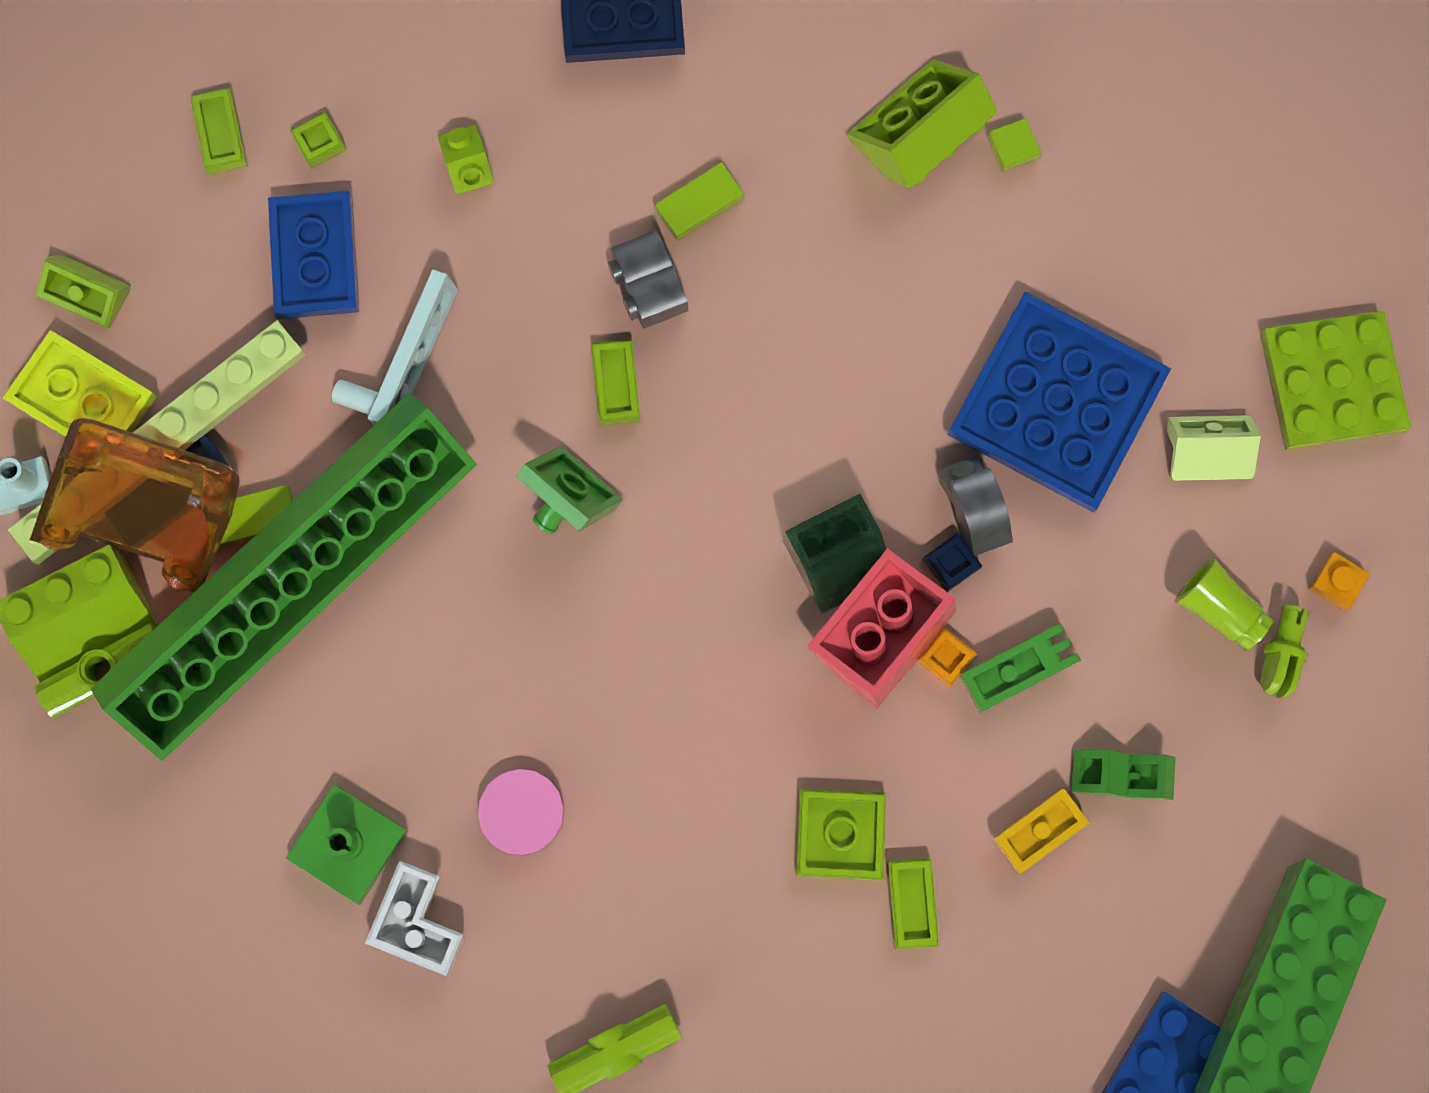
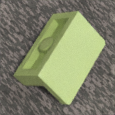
M1251 415L1168 417L1167 433L1174 448L1170 470L1173 480L1252 479L1254 477L1261 435Z

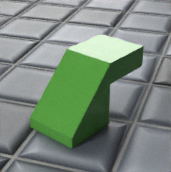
M1074 750L1071 792L1130 799L1173 800L1176 757L1169 755H1130L1113 750Z

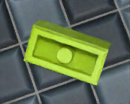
M57 254L45 258L35 295L109 328L128 296L131 285L70 257Z

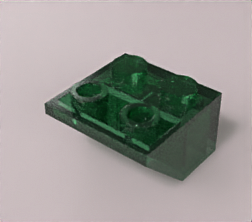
M861 494L786 530L783 537V543L821 615L840 606L887 549L881 531Z

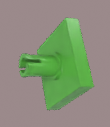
M562 446L525 463L516 475L519 480L545 501L538 513L534 515L533 521L539 529L549 534L557 531L564 518L578 531H581L614 512L623 500L621 496Z
M333 784L286 859L356 904L361 905L408 830Z

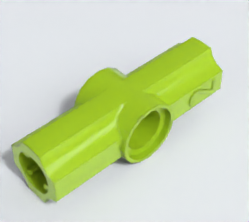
M150 623L101 650L94 649L88 651L81 656L79 662L34 685L36 689L35 694L41 706L51 718L55 719L93 699L95 696L90 688L98 682L95 677L97 666L104 661H108L111 670L155 629V626Z
M665 1003L626 1024L621 1022L588 1039V1044L553 1060L547 1067L559 1093H578L605 1078L608 1081L641 1064V1059L654 1052L661 1051L683 1037L672 1013Z

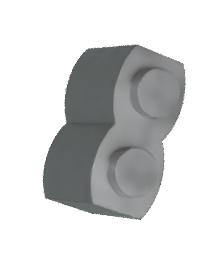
M657 230L611 247L613 260L607 262L615 284L623 283L628 293V296L623 297V302L631 321L639 319L644 329L688 311L687 297Z

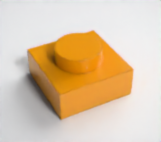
M1332 552L1328 555L1309 590L1346 611L1353 605L1370 573L1336 552Z

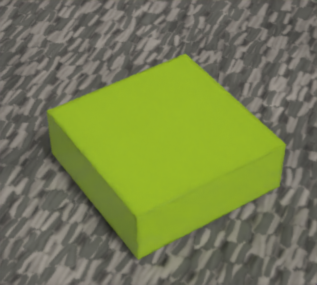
M326 112L290 130L311 169L346 151Z
M1026 118L991 130L988 133L987 138L1002 172L1037 160L1041 156L1040 148Z

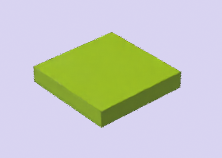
M800 789L796 876L883 880L886 793Z

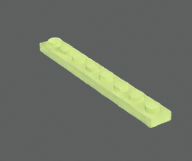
M276 320L15 523L8 531L32 562L39 565L305 357V353L278 320Z

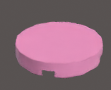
M515 769L501 773L487 785L480 797L478 819L482 833L493 846L507 854L526 856L542 851L555 839L563 826L565 809L561 794L550 779L533 770Z

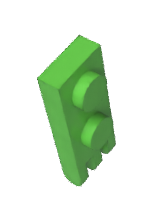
M1061 623L960 675L979 713L1081 661L1078 653L1071 654L1064 660L1061 659L1059 653L1073 646L1069 638L1056 645L1051 641L1050 638L1057 637L1065 631Z

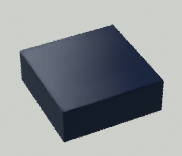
M958 533L923 558V561L947 592L983 567Z

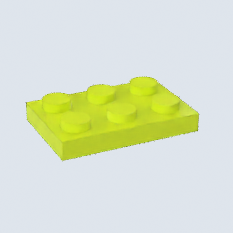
M50 330L2 398L100 458L135 430L157 396Z

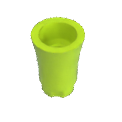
M1215 558L1210 559L1199 568L1175 598V603L1199 616L1217 629L1229 641H1235L1245 651L1256 645L1268 633L1271 625L1274 623V620L1262 611L1263 607L1228 575Z

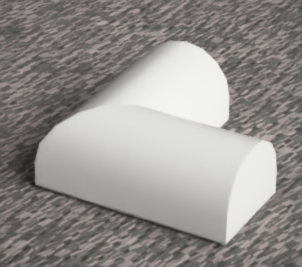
M399 861L365 944L448 976L459 955L465 935L424 918L441 877L419 867Z

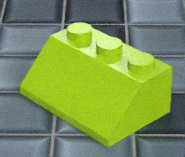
M932 59L847 132L846 135L888 180L911 189L914 185L924 181L928 173L939 163L951 157L957 148L971 135L981 131L985 127L986 122L997 114L998 111L979 73Z
M110 544L0 599V622L10 643L39 682L79 662L81 656L88 651L94 649L101 650L150 623L155 628L159 625L124 553Z

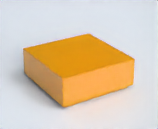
M944 627L916 662L950 688L977 653Z

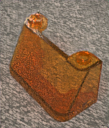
M88 418L76 419L71 423L60 450L30 540L43 544L52 550L73 547L77 543L79 536L107 545L110 544L113 547L163 562L162 576L171 587L181 591L195 592L206 581L231 519L240 478L235 470L220 462Z

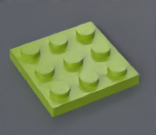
M1385 311L1264 328L1260 333L1285 450L1403 433L1411 429Z

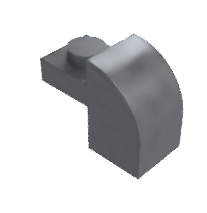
M975 456L937 470L939 483L955 507L959 533L974 556L1013 542L1005 500L990 468L984 469Z

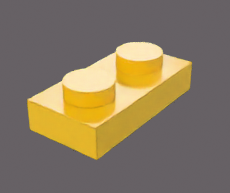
M1062 788L994 837L993 840L1018 874H1022L1087 826L1089 821L1067 791Z

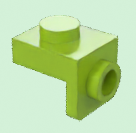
M476 124L465 128H455L448 133L437 136L456 194L469 192L494 183Z

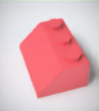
M887 548L807 647L846 686L878 709L956 613L955 598Z

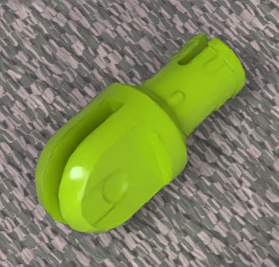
M1282 605L1276 638L1271 640L1270 643H1266L1263 651L1265 659L1260 678L1261 687L1265 693L1271 696L1275 694L1277 698L1282 699L1289 697L1296 690L1303 663H1306L1308 653L1304 651L1305 649L1301 644L1310 611L1303 608L1300 612V607L1295 605Z

